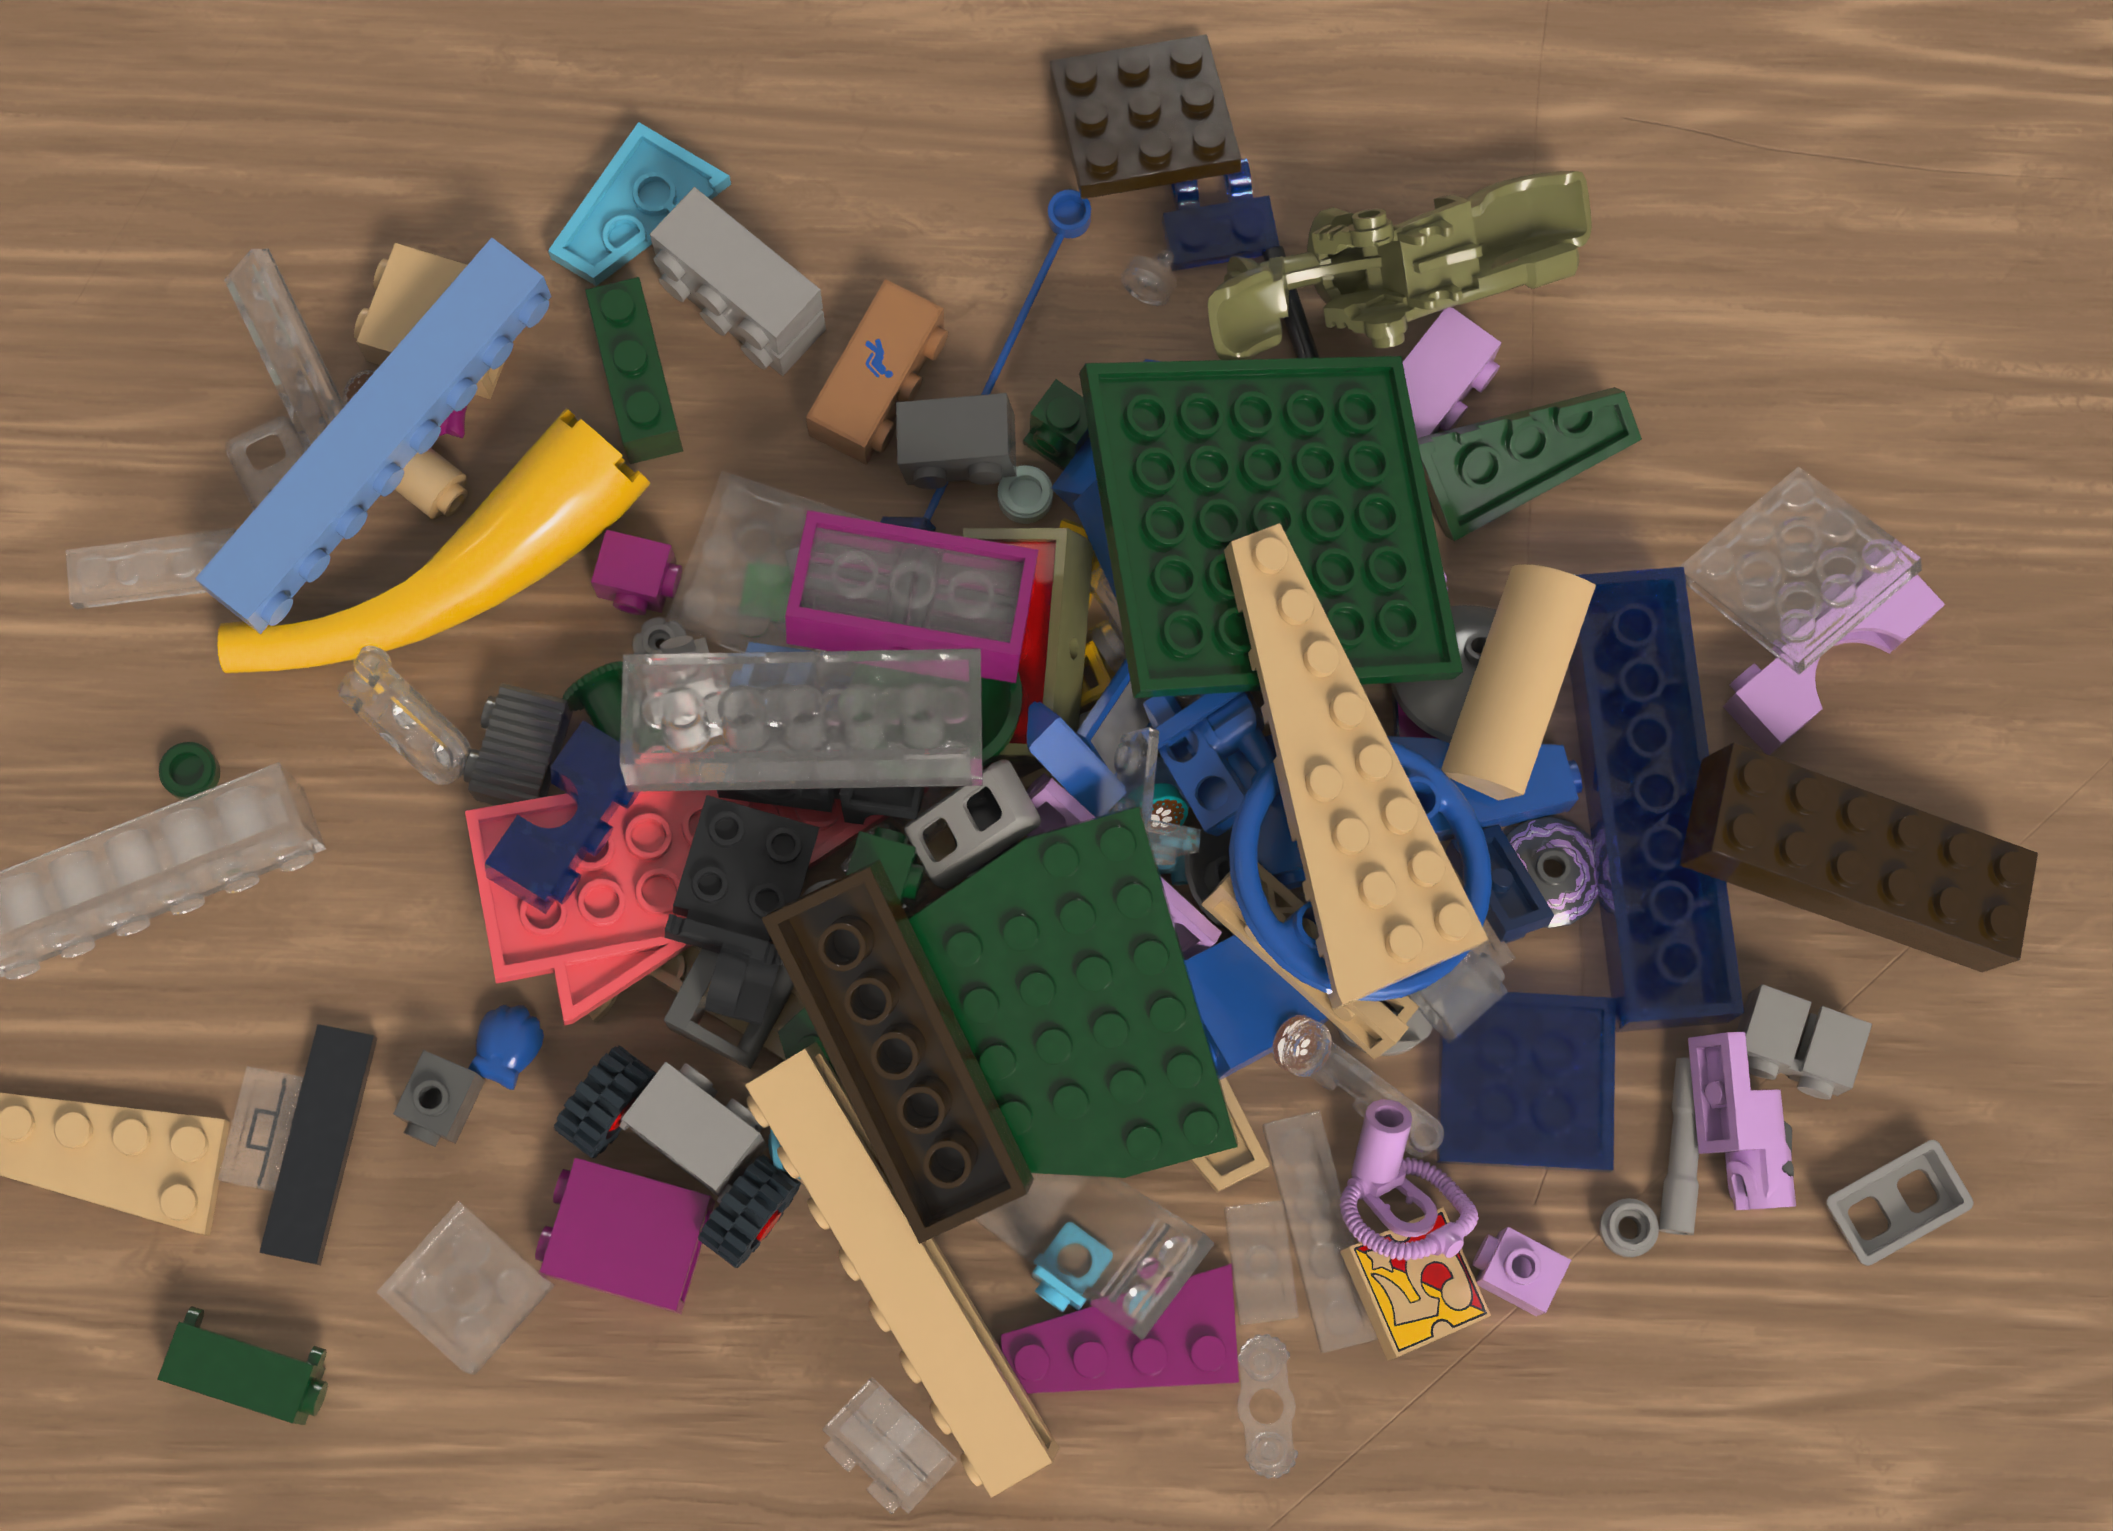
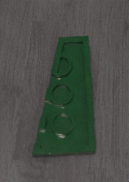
M1615 387L1417 438L1428 494L1445 536L1453 541L1464 537L1642 440L1625 391Z

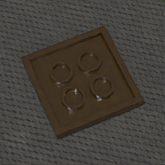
M1207 34L1050 61V76L1081 200L1241 172L1242 158Z

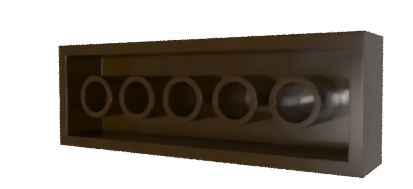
M1732 743L1701 759L1679 866L1979 972H1985L2019 961L2021 958L2038 853L1740 744Z
M880 859L776 908L764 916L762 921L919 1244L1027 1195L1034 1178Z

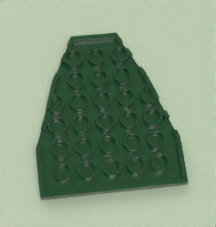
M1140 805L1026 837L997 859L908 918L1031 1173L1126 1178L1238 1147L1237 1136ZM804 1007L778 1031L785 1058L787 1060L817 1042L836 1073Z

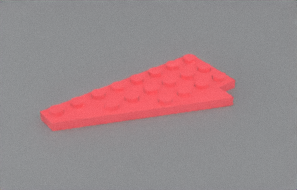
M720 767L465 811L496 984L554 973L564 1025L575 1023L691 947L692 945L665 938V928L669 914L680 918H687L674 914L673 904L706 795L718 798L716 783ZM926 780L924 794L929 790V780ZM719 798L819 827L808 870L858 837L859 831L867 832L890 817L871 815L865 819L864 825L844 822L840 799L834 800L831 813Z

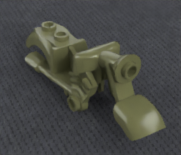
M1556 171L1504 180L1484 187L1467 198L1456 195L1435 198L1434 210L1395 226L1390 219H1387L1384 209H1368L1355 214L1335 207L1322 210L1312 222L1308 235L1307 252L1287 257L1270 258L1269 261L1259 264L1251 259L1240 256H1233L1229 259L1224 282L1211 294L1207 304L1216 354L1221 360H1247L1280 344L1282 340L1280 318L1288 317L1289 290L1314 285L1319 296L1326 303L1323 307L1326 327L1332 328L1337 325V328L1343 329L1348 326V329L1353 330L1354 333H1363L1368 338H1371L1373 347L1389 348L1400 345L1405 341L1404 333L1408 329L1407 322L1523 285L1535 289L1574 276L1580 262L1578 247L1586 244L1592 229L1586 178L1579 171ZM1517 258H1518L1517 261H1514V262L1505 264V263H1507V262H1509V261H1511V260H1514V259H1517Z

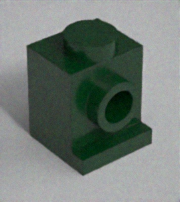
M1055 379L1030 413V430L1024 438L1023 444L1064 471L1089 437L1083 397Z

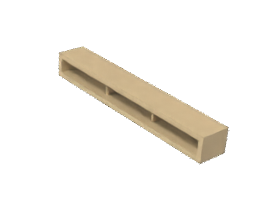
M817 1042L745 1084L751 1094L746 1100L752 1115L763 1128L770 1126L781 1146L777 1148V1154L783 1167L792 1178L800 1177L810 1193L811 1198L807 1202L814 1219L822 1229L827 1230L830 1228L842 1247L838 1250V1256L845 1271L854 1281L861 1279L872 1297V1300L869 1301V1308L875 1321L884 1332L891 1330L903 1349L899 1353L903 1368L914 1383L918 1384L922 1381L934 1401L930 1403L933 1418L944 1434L949 1435L953 1433L964 1451L960 1458L970 1480L976 1486L983 1484L992 1498L1053 1463L1059 1446L934 1237L919 1244L842 1083Z

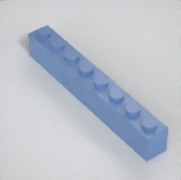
M491 238L195 578L196 581L208 594L259 634L268 625L274 626L282 621L293 605L292 597L306 581L310 583L321 576L329 565L331 559L329 554L343 538L350 539L359 532L366 522L368 516L366 511L380 495L385 497L396 489L404 476L403 468L417 452L423 454L433 446L440 435L441 424L453 410L456 412L461 411L470 403L477 391L476 384L490 368L494 370L500 367L511 354L513 341L526 326L529 328L535 326L543 318L549 307L548 300L552 297L544 276L495 239Z

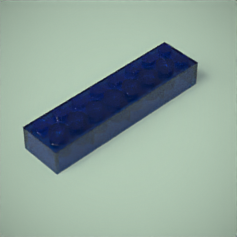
M1684 567L1576 575L1596 585L1569 662L1615 1031L1628 1032L1729 1023L1744 1013L1727 882L1679 866L1701 759L1709 756Z

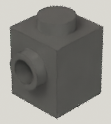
M423 1050L393 1115L408 1123L403 1133L434 1147H436L440 1137L456 1144L485 1080L474 1071Z

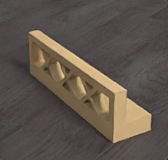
M1258 863L1262 888L1271 910L1277 919L1284 923L1285 919L1302 907L1304 903ZM1230 871L1201 904L1374 1060L1394 1046L1408 1030L1409 1027L1406 1023L1419 1008L1408 996L1385 1000L1397 1011L1396 1015L1380 1001L1356 1000L1334 1010L1328 997L1329 994L1301 982L1280 967L1261 947L1247 926L1235 898ZM1302 918L1305 932L1313 939H1317L1319 937L1317 926L1311 920Z

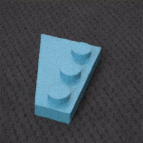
M638 122L549 248V256L551 260L597 286L652 245L650 233L693 187H696L711 200L731 185L730 176Z

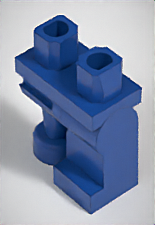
M1250 691L1200 694L1201 698L1186 708L1182 706L1177 696L1151 697L1143 703L1149 721L1154 728L1147 734L1155 747L1158 748L1165 764L1204 831L1218 837L1233 827L1241 801L1248 791L1244 788L1226 758L1238 750L1241 751L1257 772L1251 779V785L1275 759L1262 733L1265 725L1262 711L1254 701Z

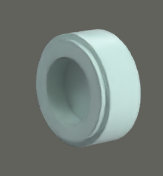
M1028 465L1017 466V476L1002 477L999 483V507L1003 514L1014 522L1021 524L1034 523L1046 516L1051 508L1053 501L1052 483L1049 477L1039 468Z

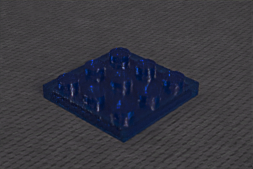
M1444 988V1003L1440 1016L1436 1163L1605 1173L1613 1171L1616 998Z

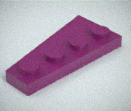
M1232 1264L1001 1334L1002 1353L1027 1394L1239 1383Z

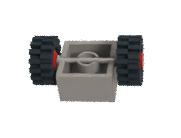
M620 1045L618 1047L615 1046L609 1054L606 1053L600 1059L597 1066L594 1065L591 1068L587 1078L583 1082L581 1081L575 1088L576 1092L568 1098L564 1104L566 1108L557 1117L558 1121L554 1124L555 1131L589 1157L596 1158L599 1153L601 1154L606 1150L609 1143L612 1144L617 1139L622 1129L625 1131L629 1127L640 1138L718 1196L717 1202L720 1204L709 1216L710 1219L704 1224L698 1239L734 1268H739L749 1258L751 1253L755 1252L760 1246L761 1241L768 1236L774 1225L783 1216L784 1210L789 1207L793 1197L797 1194L801 1182L792 1178L787 1172L778 1170L773 1166V1161L762 1154L768 1146L760 1134L763 1127L756 1121L752 1113L734 1099H731L726 1107L714 1098L718 1091L712 1087L713 1084L694 1068L685 1063L678 1071L665 1062L656 1073Z

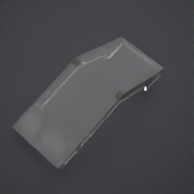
M1031 1173L1034 1181L1027 1195L974 1219L1035 1267L1039 1265L1082 1296L1087 1303L1141 1340L1145 1338L1215 1244L1205 1233L1115 1177Z

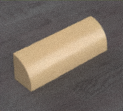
M1526 564L1512 566L1441 768L1450 779L1498 801L1524 795L1594 593L1595 584L1576 575L1545 566Z

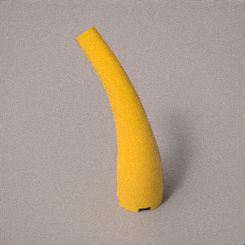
M566 408L468 520L410 578L384 593L349 609L325 617L293 624L268 625L261 634L244 621L221 623L217 638L221 668L224 673H243L328 665L393 650L452 628L501 604L541 580L581 552L623 516L650 486V482L638 470L634 472L624 463L623 455L582 419L578 421L575 415Z

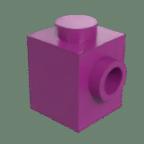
M606 529L591 583L598 598L614 601L613 606L620 611L633 615H645L646 610L662 613L666 597L675 598L682 576V566L676 565L677 561L672 545Z

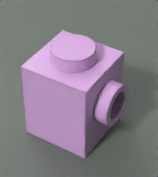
M1507 1227L1501 1230L1496 1238L1489 1234L1485 1237L1472 1265L1480 1269L1475 1279L1478 1286L1534 1316H1539L1547 1312L1571 1260Z

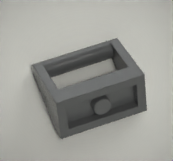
M701 949L665 1016L664 1022L671 1031L741 1066L751 1069L790 996L794 984L781 960L762 1026L749 1023L736 1047L698 1025L706 1011V998L719 953Z

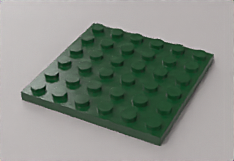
M1401 356L1085 363L1079 372L1133 698L1261 691L1257 670L1252 671L1248 652L1252 648L1243 612L1238 613L1224 549L1231 541L1279 523L1361 685L1452 680L1463 673Z

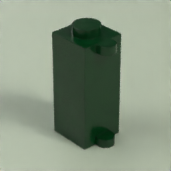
M193 1306L187 1311L184 1321L178 1322L157 1380L292 1424L305 1425L309 1415L316 1416L318 1414L328 1387V1382L322 1380L326 1369L322 1367L326 1358V1349L314 1346L310 1351L307 1362L201 1328L204 1310Z

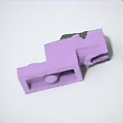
M1726 1032L1688 1038L1699 1154L1725 1153L1728 1189L1733 1200L1734 1210L1796 1207L1794 1166L1791 1162L1792 1127L1784 1121L1781 1090H1751L1745 1032Z

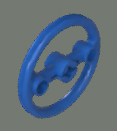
M1390 741L1428 819L1430 820L1440 812L1449 823L1458 843L1463 864V889L1483 927L1489 910L1492 874L1489 850L1478 818L1461 790L1439 767L1421 754L1397 742ZM1273 762L1255 779L1243 797L1233 822L1229 845V860L1234 894L1247 926L1261 947L1276 963L1301 982L1326 994H1331L1332 989L1325 960L1323 957H1319L1316 939L1308 936L1302 925V918H1307L1316 925L1311 901L1291 914L1283 923L1277 919L1271 910L1262 888L1258 870L1257 851L1260 828L1268 807L1280 791ZM1469 951L1358 1000H1390L1402 998L1423 990L1450 973Z

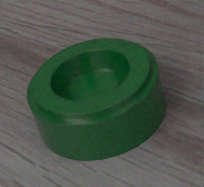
M183 742L174 745L163 755L159 764V778L165 789L176 798L183 801H197L207 797L216 788L220 779V766L216 757L203 745L195 742Z

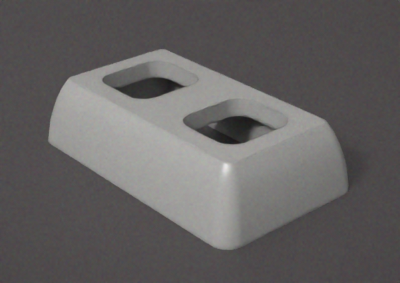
M1003 759L994 762L917 816L916 820L913 819L907 823L904 832L909 838L908 840L911 845L916 847L917 856L931 882L939 888L949 889L1039 827L1041 817L1010 761ZM988 787L1000 806L1002 815L997 822L981 831L967 808V801L981 789ZM943 818L946 820L957 841V847L952 853L937 862L923 839V832L928 826Z
M1936 1140L1925 1142L1835 1192L1826 1201L1827 1209L1855 1257L1861 1264L1866 1266L1878 1262L1969 1211L1974 1204L1964 1183L1942 1146ZM1915 1170H1920L1926 1175L1937 1194L1936 1203L1919 1213H1914L1909 1209L1897 1188L1899 1179ZM1867 1197L1876 1200L1888 1221V1229L1871 1240L1861 1238L1848 1215V1210L1852 1205Z

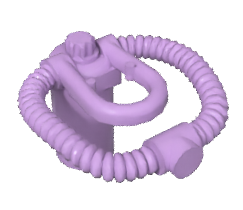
M1389 1099L1374 1101L1368 1106L1365 1113L1352 1167V1178L1347 1181V1187H1345L1340 1198V1212L1346 1227H1348L1349 1231L1353 1233V1236L1359 1242H1362L1363 1246H1367L1373 1252H1378L1379 1255L1383 1254L1384 1257L1390 1256L1391 1259L1397 1258V1260H1402L1404 1258V1260L1408 1261L1410 1258L1416 1260L1417 1258L1422 1259L1424 1256L1429 1257L1430 1254L1438 1256L1442 1253L1447 1258L1455 1256L1464 1245V1236H1467L1477 1225L1479 1217L1475 1205L1463 1193V1190L1452 1181L1451 1177H1447V1174L1442 1173V1170L1437 1169L1435 1165L1430 1166L1429 1162L1424 1163L1422 1159L1417 1161L1416 1158L1411 1160L1409 1157L1403 1158L1412 1124V1115L1407 1107ZM1411 1174L1412 1176L1416 1175L1419 1177L1421 1175L1422 1179L1430 1181L1435 1188H1438L1446 1196V1199L1452 1203L1453 1207L1460 1213L1459 1219L1456 1222H1449L1427 1234L1433 1229L1438 1216L1436 1205L1431 1198L1407 1180L1405 1176ZM1396 1188L1406 1196L1405 1202L1407 1204L1414 1202L1422 1209L1425 1218L1416 1223L1401 1221L1390 1211V1205L1384 1204L1379 1196ZM1358 1199H1363L1382 1223L1395 1234L1405 1237H1418L1427 1234L1426 1238L1420 1241L1406 1242V1244L1404 1242L1401 1244L1400 1242L1395 1243L1393 1240L1385 1239L1384 1236L1375 1233L1374 1230H1371L1363 1222L1357 1209Z

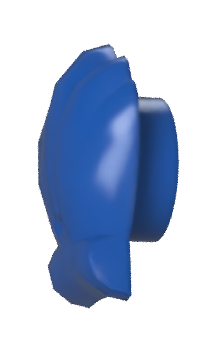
M501 1005L496 1010L487 1012L480 1022L476 1038V1056L468 1069L476 1072L481 1077L501 1084L509 1090H514L519 1073L533 1061L542 1047L544 1033L540 1028V1020L537 1017L530 1016L528 1009L524 1005H517L512 1008L507 1005Z

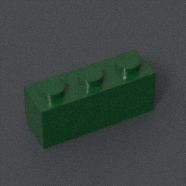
M636 277L586 289L585 292L615 414L629 463L634 464L683 452L640 278Z

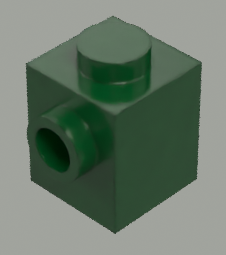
M875 828L873 835L859 831L846 875L880 859L903 907L905 898L916 899L924 873V866L915 864L917 860L916 847L907 845L909 839L907 836L893 830Z

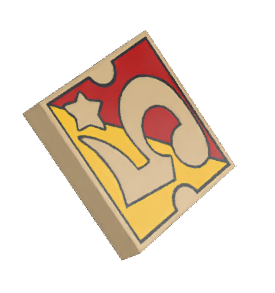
M1444 1207L1437 1210L1438 1216L1435 1225L1427 1234L1450 1222ZM1423 1215V1216H1421V1217H1419V1218H1416V1219H1414V1220H1411V1221H1409V1222H1407V1223H1416V1222H1419V1221H1421L1423 1218H1425V1215ZM1388 1230L1379 1235L1384 1236L1385 1239L1390 1241L1393 1240L1395 1243L1400 1242L1401 1244L1404 1242L1406 1244V1242L1410 1243L1411 1241L1415 1242L1416 1240L1425 1239L1427 1234L1418 1237H1405ZM1362 1242L1340 1251L1387 1361L1491 1316L1462 1249L1451 1258H1447L1442 1253L1438 1256L1430 1254L1429 1257L1424 1256V1258H1417L1416 1260L1410 1258L1408 1261L1404 1260V1258L1397 1260V1258L1391 1259L1390 1256L1384 1257L1383 1254L1379 1255L1378 1252H1373L1372 1249L1363 1246Z

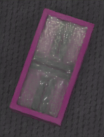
M807 510L785 615L786 644L1016 683L1035 579L1038 550Z

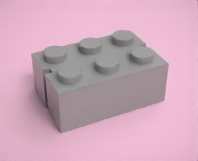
M693 187L650 233L654 253L656 254L653 260L659 268L661 276L659 282L663 288L678 301L684 302L688 298L702 310L700 312L701 318L715 332L722 336L729 332L743 343L741 350L759 368L765 370L768 366H771L780 375L784 376L826 330L824 312L822 311L821 289L696 187Z

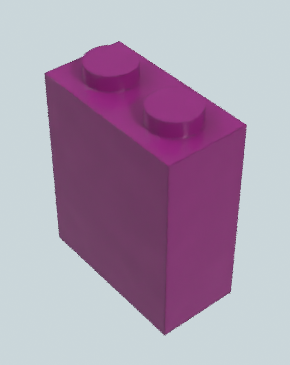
M575 1158L571 1171L567 1169L561 1171L555 1187L553 1203L560 1204L554 1226L546 1225L543 1228L537 1244L535 1260L542 1261L539 1272L551 1278L682 1314L703 1244L699 1241L698 1237L702 1232L704 1224L710 1219L709 1216L713 1211L715 1200L710 1195Z

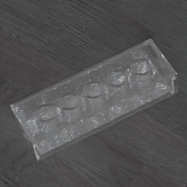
M981 649L623 655L620 768L628 792L983 786Z
M278 762L0 871V978L5 976L8 980L26 977L41 968L39 962L61 954L62 958L84 954L95 948L96 944L94 941L115 932L117 936H127L140 932L150 926L149 919L168 911H171L174 915L193 911L205 904L204 897L224 889L227 893L240 892L256 885L260 881L259 875L277 868L287 872L310 864L314 860L313 854L325 850L326 847L304 788Z

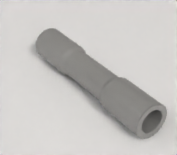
M1677 1058L1671 1105L1673 1124L1668 1173L1663 1183L1659 1231L1677 1235H1694L1699 1189L1697 1180L1699 1152L1690 1058Z

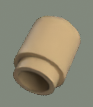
M432 448L423 454L416 453L403 468L404 476L395 489L431 519L438 518L443 514L446 517L453 515L462 506L468 495V491L464 488L467 476Z

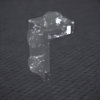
M1147 727L1125 733L1121 736L1120 744L1115 752L1114 768L1117 772V778L1126 787L1124 790L1127 793L1109 810V813L1140 805L1157 865H1174L1176 857L1199 852L1201 830L1151 820L1159 730Z

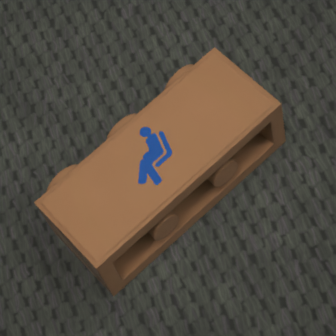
M885 279L806 416L809 436L865 465L868 464L875 450L883 453L896 429L897 424L892 421L896 414V402L913 401L923 380V377L918 375L927 358L933 361L937 359L946 343L949 332L944 329V308Z

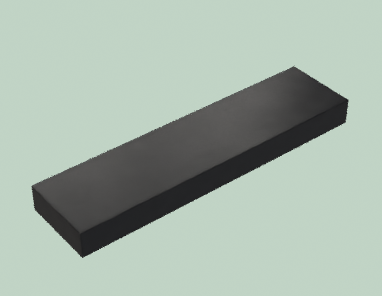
M317 1024L259 1253L321 1266L378 1039L374 1035Z

